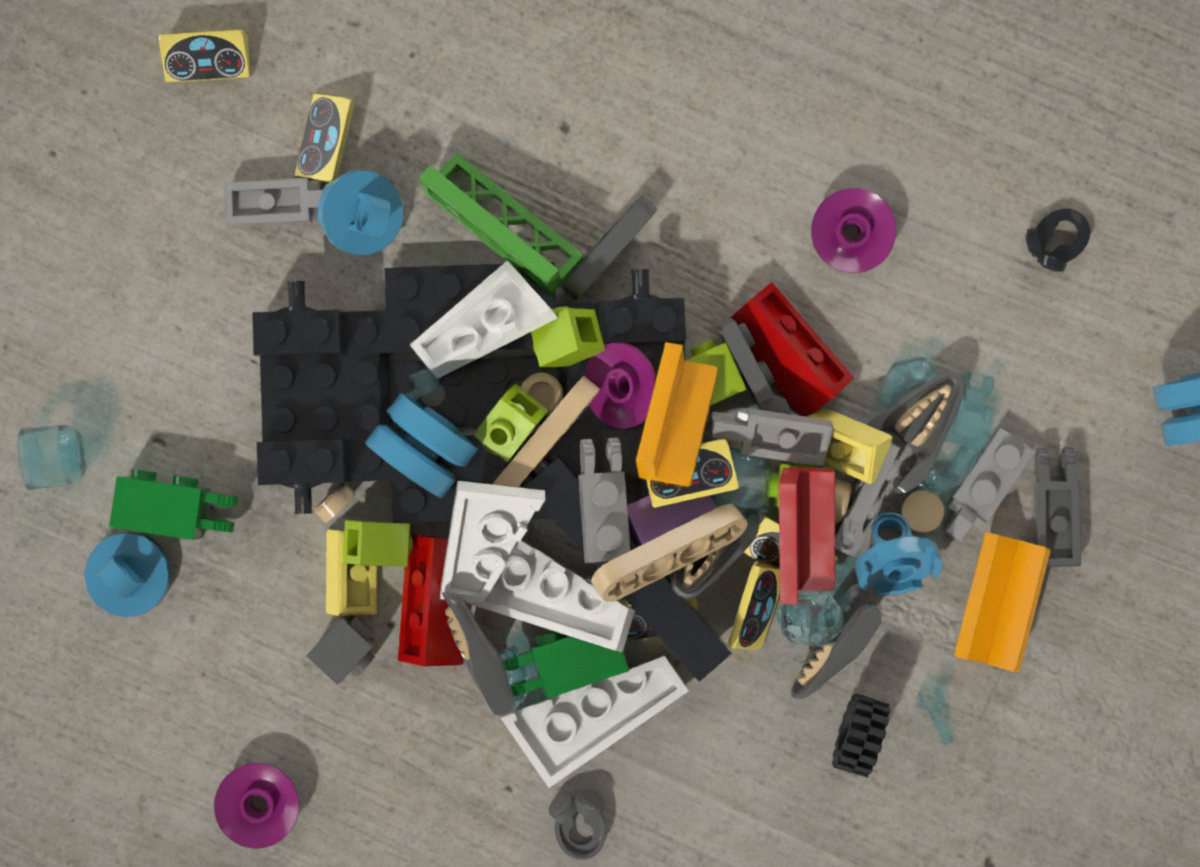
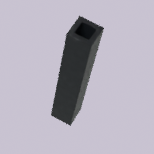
M560 455L553 462L546 456L531 471L529 476L532 480L525 487L527 489L545 490V501L542 506L584 552L578 476ZM629 534L630 550H633L639 546ZM597 562L594 565L599 569L607 562ZM667 576L624 597L699 682L732 654L728 644L688 599L680 597L672 590L671 580Z

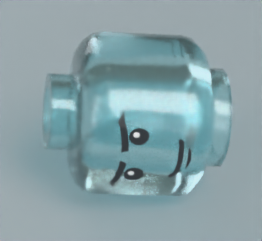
M800 590L797 605H780L777 612V621L783 637L788 642L798 645L823 647L840 633L843 624V613L831 594L820 591Z

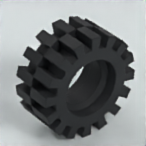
M857 693L852 695L851 701L847 705V711L844 712L843 722L839 727V735L835 742L836 748L833 752L834 759L832 761L834 768L866 778L869 777V774L871 775L873 766L876 765L878 760V753L882 749V741L886 736L887 731L885 729L889 722L888 716L890 713L889 703Z

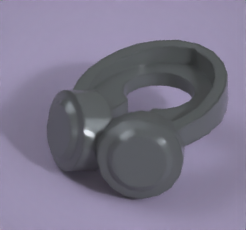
M583 789L578 792L575 798L569 793H562L551 802L548 809L549 815L555 819V836L560 848L568 856L578 860L594 857L602 849L605 842L606 826L601 813L604 799L597 792ZM576 812L583 815L584 823L592 827L594 831L592 838L586 842L573 841L569 836V831L574 826L573 816Z

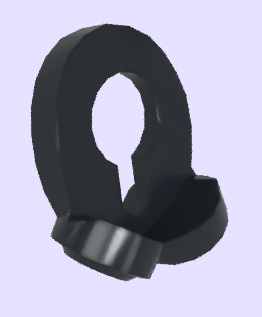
M1064 208L1051 212L1036 227L1027 229L1025 237L1029 253L1032 254V257H1037V262L1043 268L1054 272H1064L1067 262L1076 258L1084 251L1090 239L1091 231L1084 215L1076 210ZM1068 221L1075 225L1077 238L1072 244H1060L1052 252L1045 251V243L1054 236L1053 230L1057 223Z

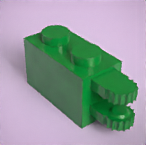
M131 469L130 476L116 477L109 523L111 528L190 540L203 538L204 529L230 533L234 531L235 523L227 519L206 518L208 503H213L221 507L231 508L238 505L239 497L210 492V488L198 487V478L173 475L172 482L156 480L157 472Z
M555 631L536 636L538 644L529 646V651L503 660L505 670L507 671L518 669L522 665L533 662L536 670V677L519 680L510 685L513 696L541 688L543 695L549 699L629 671L623 652L568 635H562Z

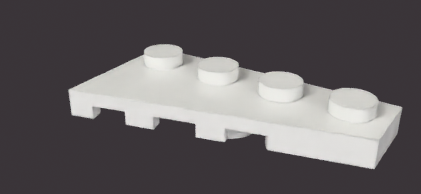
M523 539L513 547L506 559L505 568L483 603L466 602L619 652H623L635 612L634 609L619 600L613 602L604 601L591 582Z
M661 655L629 667L628 672L549 699L547 698L502 715L501 720L548 788H550L686 694L689 689L667 657Z

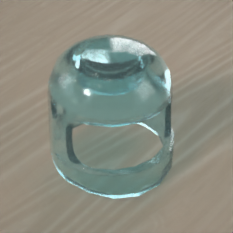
M69 425L20 429L17 441L18 459L22 479L28 490L70 485L83 478L88 467V449L85 439L79 430Z
M729 447L739 488L710 495L716 508L725 504H733L742 515L749 513L750 510L756 514L768 512L771 466L768 458L740 454L739 449Z

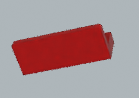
M773 282L768 284L730 317L736 321L737 325L745 323L756 344L750 348L756 362L765 361L774 377V387L799 416L807 417L815 413L854 379L852 374Z
M784 467L782 469L779 481L780 604L797 605L800 590L833 591L835 589V471L833 469Z
M411 535L413 540L412 551L408 556L407 567L404 568L398 661L424 667L462 665L464 659L451 634L452 629L447 622L450 617L446 616L445 610L449 605L445 599H440L448 538Z

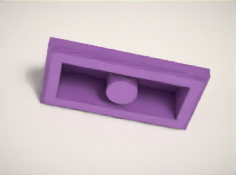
M650 495L627 505L629 533L637 545L641 546L716 509V506L709 495L653 508Z

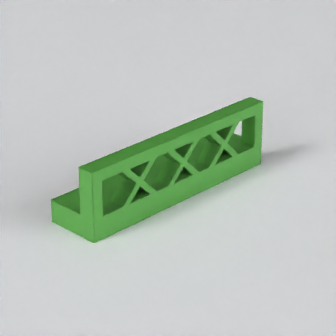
M458 153L439 172L430 165L419 176L425 195L506 261L508 260L513 267L549 296L583 262L584 255ZM458 169L471 178V191L463 192L449 181L450 177ZM477 184L484 190L477 191ZM497 199L502 203L503 217L491 215L478 204V200ZM508 209L516 216H508ZM528 224L534 229L535 243L523 241L509 229V225ZM540 235L548 242H540ZM560 250L569 259L558 269L541 255V251Z

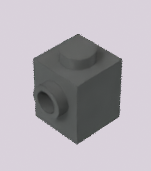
M348 615L343 616L306 656L338 685L351 671L359 676L373 661L375 656L370 651L377 642L371 636L375 632L360 617L355 616L351 619Z

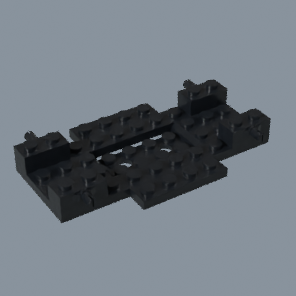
M503 264L384 268L386 310L343 312L339 309L315 310L305 305V281H287L288 307L274 312H252L254 356L260 357L262 442H256L258 485L280 484L294 488V514H312L311 488L323 483L391 480L393 523L451 521L457 481L492 485L534 433L529 436L523 446L508 462L501 457L489 453L482 445V442L475 436L463 435L479 449L465 467L456 466L441 456L438 458L442 464L453 472L456 479L443 498H439L391 466L365 443L377 425H388L393 429H403L391 419L388 412L398 396L403 393L423 407H426L428 405L421 398L423 387L431 382L439 383L444 388L445 399L440 405L430 408L456 427H480L505 394V388L510 381L515 379L525 381L533 374L547 373L554 376L560 382L564 399L575 384L584 376L590 357L569 367H539L537 357L476 359L440 378H437L423 361L390 362V354L416 353L410 344ZM639 269L631 270L632 295L621 300H599L598 303L556 304V291L549 296L517 270L550 309L569 307L573 309L595 310L604 345L623 342L638 348L650 361L656 378L666 342L683 345L685 360V298H660L650 295V269H642V286L639 285ZM531 332L496 350L533 349ZM588 405L546 456L553 462L560 455L576 474H581L580 441L592 439L595 448L594 473H608L605 450L608 438H619L622 455L621 472L639 477L636 458L646 420L632 428H614L602 422L592 411L590 405ZM546 415L539 425H542L549 415ZM529 476L520 488H526L525 486L532 478ZM639 478V500L646 497L647 482L643 478ZM541 506L538 512L535 511L532 518H553L543 506Z

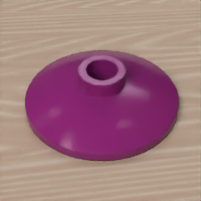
M847 188L831 194L819 205L811 223V239L816 253L828 266L844 273H862L877 267L888 257L896 239V222L890 207L881 197L865 189ZM854 225L858 228L859 237L856 240L846 238L844 235L846 226Z
M623 342L604 345L605 351L590 357L585 369L584 376L601 389L589 405L595 415L611 427L627 429L638 426L647 418L656 382L655 371L648 358L633 345Z
M249 763L234 769L222 780L215 794L214 813L220 829L231 841L246 848L260 849L277 844L291 832L299 815V795L294 783L282 770L270 764ZM255 796L264 797L267 802L266 809H256L253 805V798Z

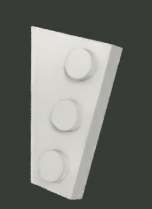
M507 260L412 342L410 346L437 378H440L558 319V317Z
M457 481L441 581L440 599H444L442 592H453L465 602L483 603L505 568L506 559L517 542L521 541L535 511L538 512L543 505L545 490Z

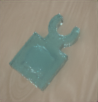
M964 372L961 375L965 385L963 401H960L944 442L986 450L995 408L983 406L984 398L991 394L994 388V379L989 376L985 377L982 389L974 391L970 387L971 373Z

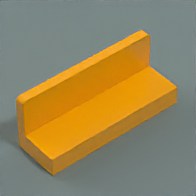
M665 343L636 464L639 478L688 487L692 484L718 376V369L712 365L685 361L683 345Z
M985 532L954 653L955 657L989 664L1012 672L1020 671L1050 556L1049 548Z

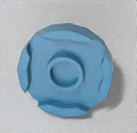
M353 169L345 172L346 174L339 176L335 181L331 180L325 186L318 201L317 214L319 225L323 227L328 241L334 247L352 255H371L384 250L396 238L402 225L403 205L398 190L389 179L369 170Z
M894 512L880 514L873 520L871 525L872 548L863 553L855 565L861 589L867 591L868 587H873L876 589L877 595L880 596L900 595L915 591L923 587L921 579L929 574L935 579L940 575L943 568L937 544L926 538L912 537L907 520ZM892 526L900 530L902 536L885 541L879 537L878 532L884 527Z
M130 532L112 535L99 543L87 559L84 573L87 591L95 604L109 614L121 617L145 614L158 606L170 589V558L162 546L147 535Z

